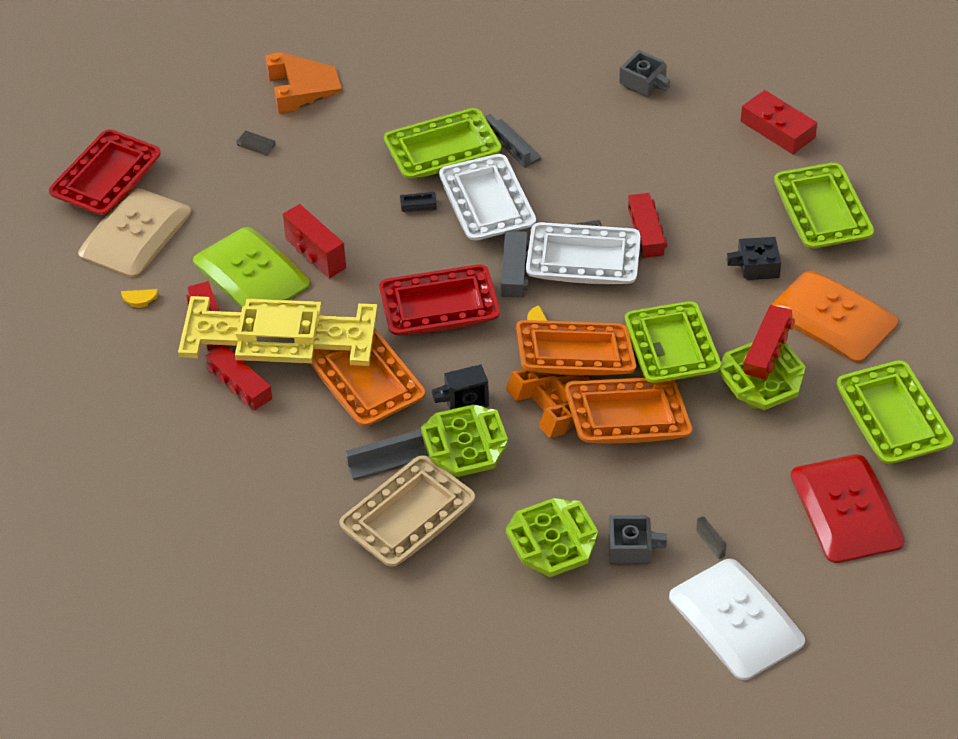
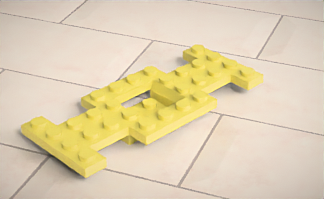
M191 296L178 350L180 358H198L201 344L237 346L235 352L236 360L312 363L314 349L351 351L350 365L369 366L378 308L377 304L358 303L356 317L320 316L321 302L246 299L242 312L208 311L210 305L209 297ZM258 336L294 338L295 343L258 342L257 338Z

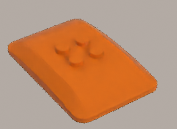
M814 271L802 273L771 304L792 310V318L795 319L794 329L850 361L857 363L863 362L898 325L897 317L882 306L855 290Z
M521 320L516 323L520 360L524 369L547 374L590 376L633 373L636 369L630 335L627 327L623 324Z
M376 329L374 331L369 366L350 365L351 351L314 349L313 360L310 364L343 408L360 426L372 425L421 401L425 397L424 387Z
M645 378L572 381L568 382L565 386V395L578 436L584 442H653L688 437L692 432V425L674 380L658 383L648 382Z

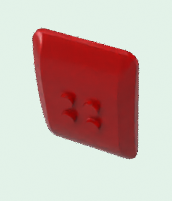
M112 129L104 130L50 186L49 194L54 198L92 213L104 215L113 209L145 176L160 157V148Z
M482 264L387 278L379 284L388 329L394 335L420 334L461 328L491 321L500 315L489 269Z
M859 454L798 466L791 471L792 482L825 557L830 562H846L896 551L903 547L905 540L900 526L873 469L864 456Z

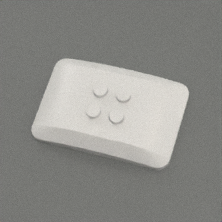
M495 154L445 166L440 169L439 175L455 214L469 239L481 240L505 234V231L530 228L536 223L535 214L506 156Z
M536 223L531 228L526 273L531 277L563 282L589 284L633 283L637 278L640 233L632 228Z
M725 559L676 586L669 593V600L739 680L753 678L804 647L805 637L799 628L762 585L734 559Z

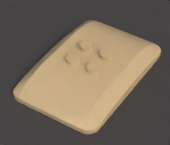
M133 189L103 218L78 251L79 257L127 277H137L189 218L191 209L185 204L147 190Z
M418 456L340 518L339 525L345 533L381 562L393 567L408 559L454 522L473 504L475 494L449 472L432 463L429 457Z

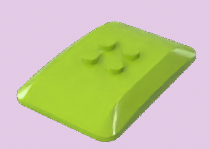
M477 108L448 114L384 134V142L400 172L405 178L409 179L438 174L442 167L495 155L501 151L499 140L482 112Z
M826 163L782 171L775 175L774 182L783 204L806 247L820 248L868 239L873 236L874 228L844 168L839 163Z
M243 227L199 252L193 258L194 265L241 309L245 306L246 299L290 300L305 291L310 285L307 276L290 259L251 227Z
M687 301L634 310L625 314L626 327L636 357L648 382L658 383L711 374L720 370V358L697 303Z
M900 360L845 374L837 379L836 385L844 402L881 462L894 464L952 446V434L906 362Z

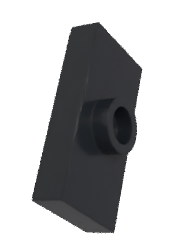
M435 192L400 195L402 212L437 208Z

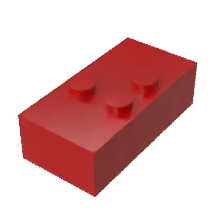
M763 90L745 103L741 109L740 122L791 154H795L816 138L818 122L766 90Z
M301 204L283 213L286 240L295 247L299 254L304 255L310 264L315 265L328 278L346 269L343 241Z

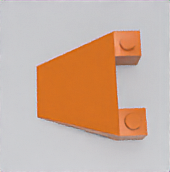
M282 52L265 55L269 80L274 81L287 78L289 85L274 87L275 101L279 114L299 110L300 106L306 103L310 105L320 97L324 99L342 91L334 66Z
M521 369L512 371L506 390L516 401L532 398L544 411L539 427L549 438L565 435L575 425L564 389L566 384L572 381H590L591 379L587 375H558Z

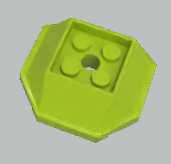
M753 342L724 354L718 373L737 399L744 401L750 408L767 410L798 397L806 366L787 342L782 345L780 358H776L774 371L772 374L769 373L767 380L748 376L744 373L743 362Z
M470 405L435 413L427 423L421 426V433L431 462L454 477L495 469L508 445V437L496 409Z
M552 498L516 511L506 527V535L522 564L536 570L540 574L553 577L588 564L598 538V530L581 501L573 500L571 502Z

